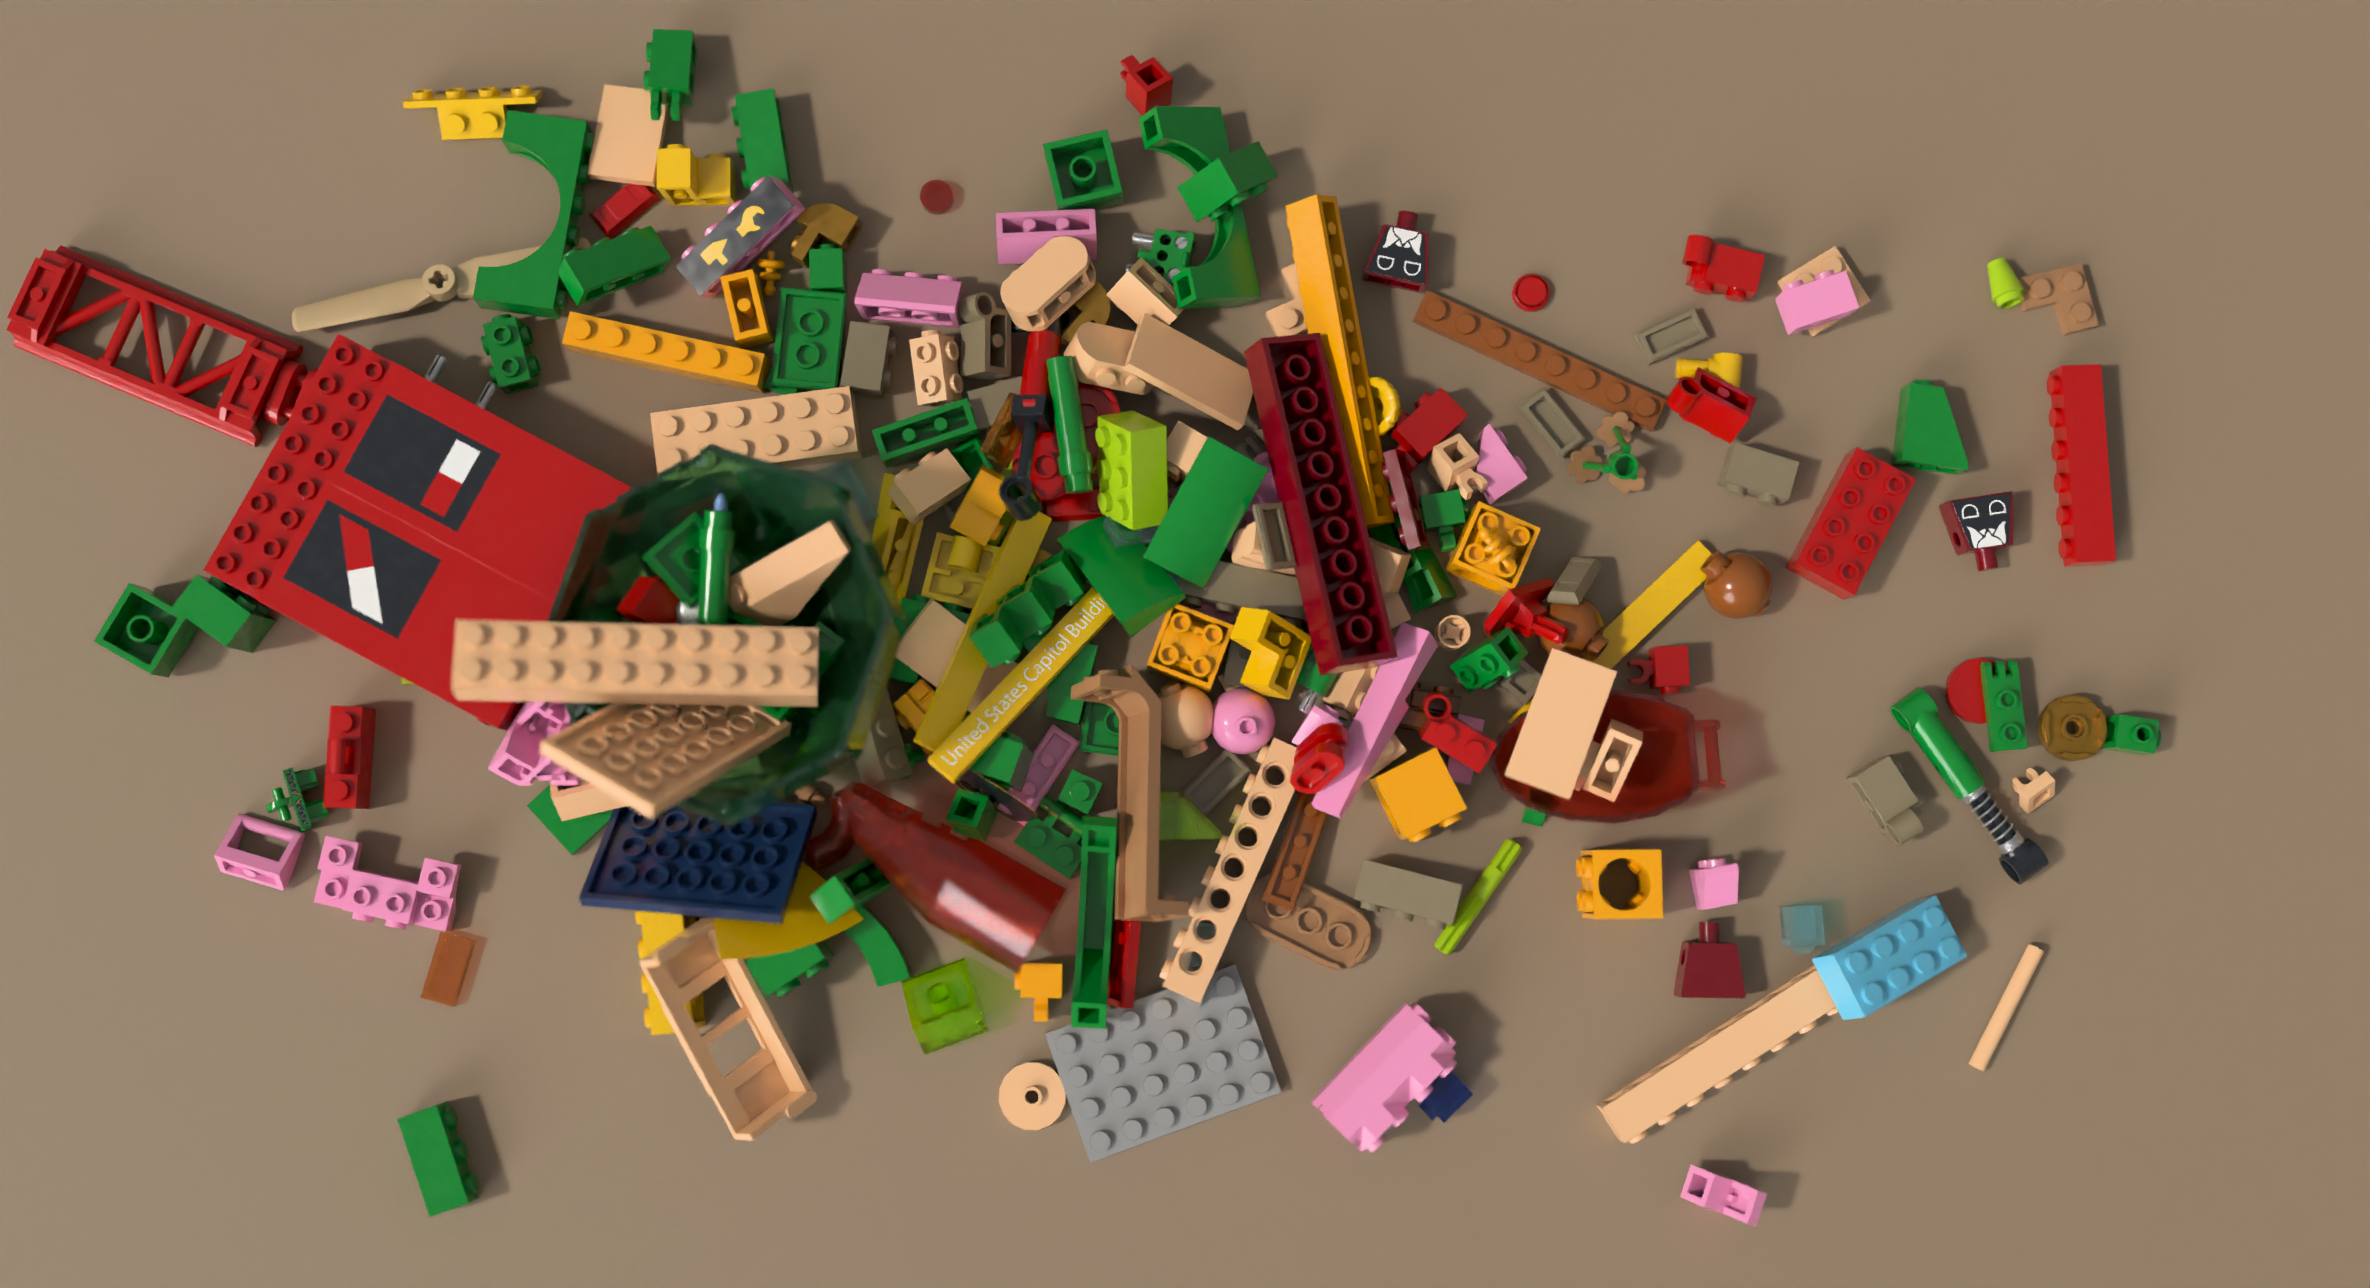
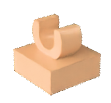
M2028 768L2026 776L2031 780L2028 784L2021 783L2016 777L2012 779L2013 789L2019 794V806L2027 814L2055 796V779L2047 771L2039 776L2034 769Z

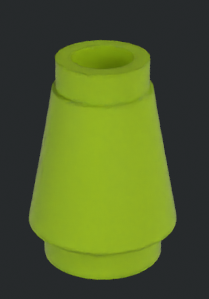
M1998 258L1989 262L1987 269L1992 302L1997 304L1998 309L2011 308L2023 302L2025 289L2006 258Z

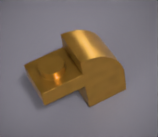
M820 203L808 207L796 219L801 229L805 231L804 233H798L791 245V255L796 263L808 268L809 249H818V245H821L823 241L828 244L837 245L838 248L843 249L844 253H847L863 225L858 216L834 204Z
M1097 280L1094 286L1070 307L1079 316L1061 336L1062 342L1066 347H1068L1076 331L1083 323L1093 322L1107 326L1110 325V299L1106 295L1107 292Z

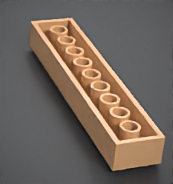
M456 620L451 690L458 700L818 707L819 628Z

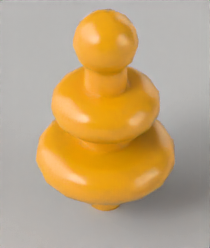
M768 251V259H759L757 265L766 268V271L760 273V278L766 280L764 293L767 296H773L776 293L774 281L781 279V274L776 272V268H784L785 262L775 260V251Z
M1481 528L1478 535L1487 543L1484 551L1486 553L1493 552L1494 554L1489 559V564L1495 566L1502 561L1506 568L1512 563L1507 557L1514 551L1513 546L1507 545L1502 548L1503 539L1501 537L1494 539L1489 528Z

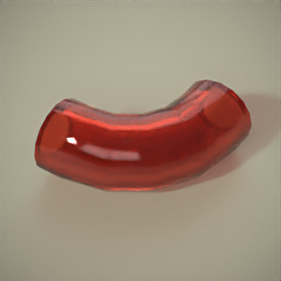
M860 787L844 788L828 796L831 806L829 824L822 833L809 839L805 851L809 865L815 872L826 869L843 859L858 841L865 821L864 799Z

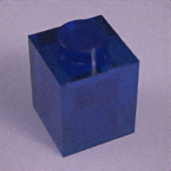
M1451 1071L1444 1078L1439 1075L1430 1084L1433 1090L1422 1100L1423 1102L1419 1107L1432 1121L1438 1117L1445 1123L1473 1093Z

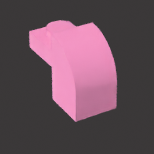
M1691 1164L1680 1197L1756 1227L1767 1193L1732 1178Z

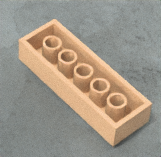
M850 386L650 413L658 479L666 485L743 475L745 471L758 473L863 458L855 394Z

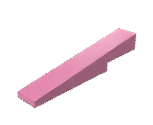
M1404 622L1401 623L1394 637L1398 657L1380 665L1348 729L1349 741L1345 752L1344 769L1322 790L1317 792L1312 802L1314 808L1340 819L1344 816L1409 709L1405 699L1438 647L1430 631Z

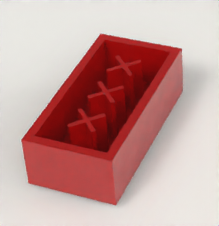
M1858 447L1845 454L1785 568L1843 600L1854 596L1916 479Z

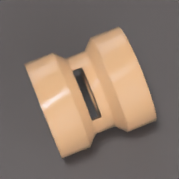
M1450 615L1436 625L1434 639L1441 649L1454 651L1462 647L1469 640L1471 629L1463 617Z

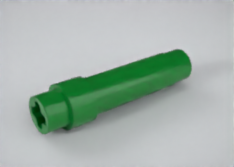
M1073 356L1050 358L1046 362L1060 454L1057 457L1060 478H1064L1066 494L1092 491L1091 474L1094 473L1091 452H1088Z
M704 511V527H700L699 536L701 565L697 625L727 626L731 551L734 550L735 529L732 528V511Z

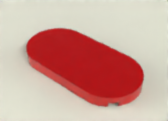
M1078 383L1088 452H1091L1093 462L1099 455L1098 444L1095 438V432L1098 428L1097 416L1120 413V407L1116 396L1109 388ZM1055 421L1052 432L1037 433L1030 481L1041 500H1054L1066 494L1064 478H1060L1057 457L1060 454ZM1022 442L1018 445L1013 455V475L1017 474Z

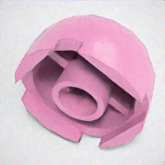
M1240 686L1223 692L1213 702L1214 714L1211 734L1218 745L1227 751L1242 755L1255 753L1265 746L1273 736L1276 723L1274 709L1264 695L1257 693L1251 688Z

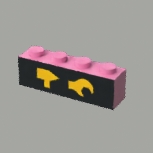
M767 176L757 180L751 187L752 192L744 200L735 202L728 209V215L721 222L713 224L706 230L704 234L706 237L698 245L689 247L682 254V260L675 267L700 296L714 298L723 290L721 276L741 272L805 210V207L781 179Z

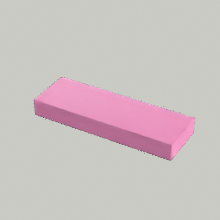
M1052 724L1033 752L1034 756L1022 791L1018 792L1009 788L1007 792L1033 811H1036L1038 804L1044 795L1048 793L1080 745V742ZM999 803L997 807L1001 811H1003L1006 814L1012 815L1011 811L1007 807ZM1018 821L1024 826L1027 823V821Z

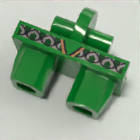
M293 767L282 770L290 797L285 798L282 787L271 790L275 801L266 805L267 812L273 813L278 811L281 822H286L292 819L289 808L293 806L301 832L311 830L312 824L329 817L327 807H323V798L305 804L301 792L319 787L314 769H306L294 772Z

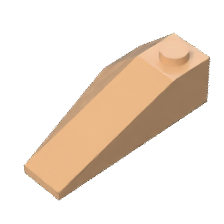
M832 519L730 576L728 603L733 611L765 627H779L799 616L804 609L803 607L815 596L822 583L834 572L851 550L835 520Z

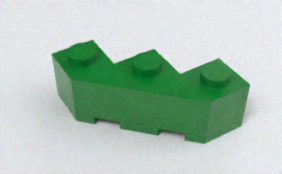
M1065 549L1036 565L1027 573L1030 576L1028 581L1021 585H1014L996 602L998 607L995 612L989 615L983 614L973 623L969 637L991 668L1001 663L1008 665L1015 661L1021 654L1023 641L1026 637L1033 633L1040 635L1052 626L1057 608L1064 604L1071 606L1083 597L1087 580Z

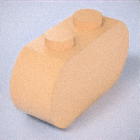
M1068 236L1055 237L1050 239L1042 248L1036 250L1032 257L1018 269L1014 270L1002 283L1000 290L1001 299L1017 327L1026 331L1045 330L1094 286L1096 271L1087 249L1081 241Z
M1085 322L1080 325L1064 352V356H1073L1075 373L1077 374V379L1082 383L1138 395H1146L1154 387L1149 382L1123 369L1135 335L1134 331Z

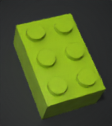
M1133 410L1097 416L1098 428L1095 432V438L1098 444L1099 460L1096 464V471L1100 485V493L1097 496L1100 513L1131 530L1160 525L1168 511L1166 425Z

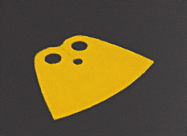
M802 861L782 924L714 918L719 958L720 960L773 955L805 947L834 936L864 919L854 910L835 922L828 924L809 897L827 881Z

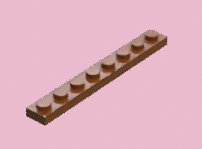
M1427 290L1413 319L1415 324L1610 414H1614L1616 411H1624L1628 415V420L1633 421L1634 425L1649 432L1654 429L1666 403V400L1429 290Z

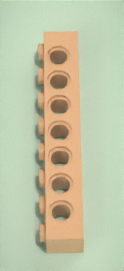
M1273 738L1270 745L1266 744L1261 748L1256 759L1257 762L1261 763L1257 775L1250 773L1242 792L1248 794L1243 806L1236 804L1228 821L1234 824L1229 837L1224 834L1222 835L1215 850V853L1220 855L1215 867L1208 866L1201 884L1206 886L1202 898L1195 896L1189 908V916L1193 917L1188 929L1181 927L1173 946L1179 948L1174 960L1167 958L1159 975L1160 978L1165 979L1162 987L1197 1003H1201L1295 791L1290 783V776L1294 765L1296 747ZM1275 768L1281 771L1283 782L1280 785H1272L1266 780L1265 774L1268 769ZM1255 799L1266 800L1270 806L1269 814L1265 816L1255 814L1252 810V802ZM1243 829L1252 830L1256 835L1255 845L1251 847L1243 846L1238 840L1239 831ZM1231 859L1239 861L1243 868L1241 876L1237 878L1228 876L1224 870L1226 861ZM1216 890L1224 891L1229 897L1227 907L1223 909L1215 908L1210 901L1212 892ZM1202 921L1212 923L1215 928L1214 937L1210 940L1201 939L1196 932L1198 923ZM1194 952L1200 956L1201 966L1197 971L1192 972L1184 968L1182 959L1186 953Z

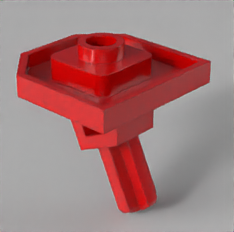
M1549 578L1509 589L1484 622L1485 633L1490 637L1509 626L1512 632L1515 631L1528 638L1539 635L1554 643L1563 644L1569 636L1567 626L1546 617L1547 610L1541 605V602L1555 584Z

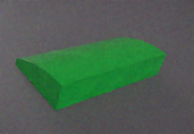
M1208 436L1143 557L1204 588L1265 477L1268 468Z
M1105 515L1092 519L1057 539L1092 588L1131 637L1186 598L1185 594L1163 567L1143 557L1147 547L1135 532Z

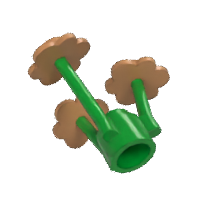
M1616 411L1612 416L1605 415L1601 420L1602 425L1597 427L1596 434L1599 439L1605 440L1609 447H1613L1618 443L1620 450L1611 453L1607 463L1601 464L1602 459L1600 456L1595 455V449L1592 446H1583L1580 451L1575 450L1571 453L1572 461L1567 465V472L1570 476L1576 477L1578 483L1596 480L1599 477L1600 471L1610 473L1608 477L1609 483L1614 487H1619V491L1622 494H1627L1630 490L1634 492L1641 491L1645 485L1643 477L1646 476L1647 470L1645 467L1639 466V460L1630 454L1631 446L1627 444L1632 438L1630 432L1634 430L1635 425L1633 421L1628 420V415L1624 411Z

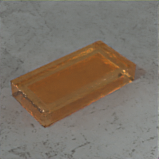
M1015 393L1008 394L980 449L982 453L996 464L1005 468L1009 467L1014 452L1023 438V433L1019 432L1011 417L1014 395H1018Z
M440 932L420 998L452 1007L457 1005L476 940L447 932Z

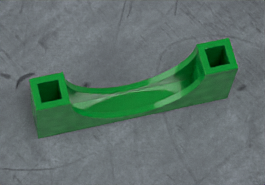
M1155 106L1138 118L1145 150L1161 152L1175 158L1184 164L1194 175L1217 158L1231 153L1221 107ZM1231 204L1228 205L1227 209L1229 212L1215 220L1214 242L1205 261L1201 265L1190 266L1172 277L1178 309L1240 307L1261 297L1252 249L1246 229V219L1243 215L1241 204L1232 207Z
M508 110L502 142L510 154L519 155L536 162L554 177L559 188L560 212L551 235L534 253L512 264L498 267H478L473 299L481 309L560 319L561 310L567 308L569 293L557 272L562 263L563 256L571 251L573 246L578 245L580 238V229L577 227L578 216L583 215L585 210V196L582 194L584 184H589L590 181L587 175L588 160L592 152L595 136L587 121Z
M912 594L911 600L902 598L883 671L885 678L912 685L921 680V675L892 655L890 650L930 601V598ZM944 603L945 609L965 624L967 623L970 614L963 613V606ZM1049 628L1040 635L1031 634L1024 639L1022 646L1031 652L1053 628ZM1093 638L1047 686V718L1080 726L1086 701L1071 700V686L1084 681V677L1092 676L1099 650L1098 645L1092 644Z

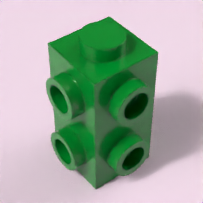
M510 314L496 316L492 318V322L483 324L485 335L481 336V341L485 353L491 356L493 367H489V374L492 382L506 394L539 386L537 376L541 375V368L537 357L531 354L529 344L533 343V336L528 324L524 325L516 316L512 317Z
M1509 626L1467 649L1450 665V668L1469 692L1480 686L1486 690L1500 680V675H1503L1506 679L1521 668L1518 662L1528 652Z

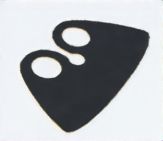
M967 770L955 782L961 789L966 791L969 790L963 787L959 780L969 783L978 792L982 793L980 789L985 790L990 795L987 797L990 798L996 810L1009 819L1030 821L1038 817V814L1027 805L972 770ZM994 802L1003 804L1011 811L1012 815L1001 811Z

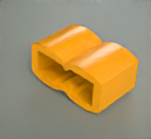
M982 465L950 523V528L983 546H986L989 539L996 541L1004 526L1000 519L1004 512L1008 511L999 496L1000 485L1006 477Z

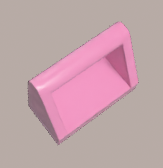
M239 813L214 857L220 872L285 891L291 880L305 833ZM244 829L289 842L279 862L238 850Z

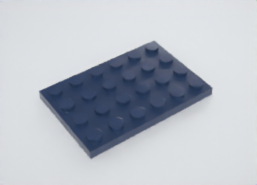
M689 795L653 818L640 813L631 806L613 809L580 893V902L582 906L782 924L818 814L816 806Z

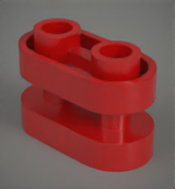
M292 359L287 360L282 365L271 394L268 395L262 408L266 421L279 426L284 425L292 416L318 369L314 368L307 374L305 364Z
M1335 723L1322 724L1296 747L1294 765L1290 776V783L1295 790L1305 794L1317 793L1343 771L1346 759L1345 752L1349 741V733L1344 727Z

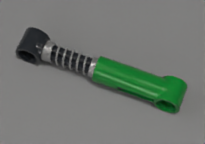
M1917 687L1890 706V712L1898 725L1904 731L1911 734L1956 798H1962L1965 804L1971 805L1973 808L1971 812L1975 811L1978 815L1976 819H1981L1984 823L1982 827L1986 826L1989 830L1987 834H1992L1994 837L1993 842L1997 841L1996 847L2001 852L1999 862L2006 874L2014 882L2021 885L2049 865V861L2042 849L2031 839H2023L2018 830H2013V823L2007 822L2008 816L2002 815V808L1996 807V800H1991V793L1986 792L1987 787L1983 785L1986 782L1985 778L1938 715V708L1933 699L1923 689Z

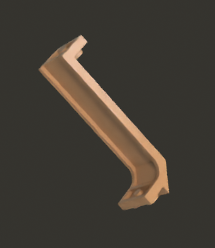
M1132 664L1117 671L1100 670L1098 675L1084 677V681L1071 686V700L1106 704L1115 711L1119 720L1115 919L1158 923L1189 916V902L1176 901V895H1158L1162 701Z

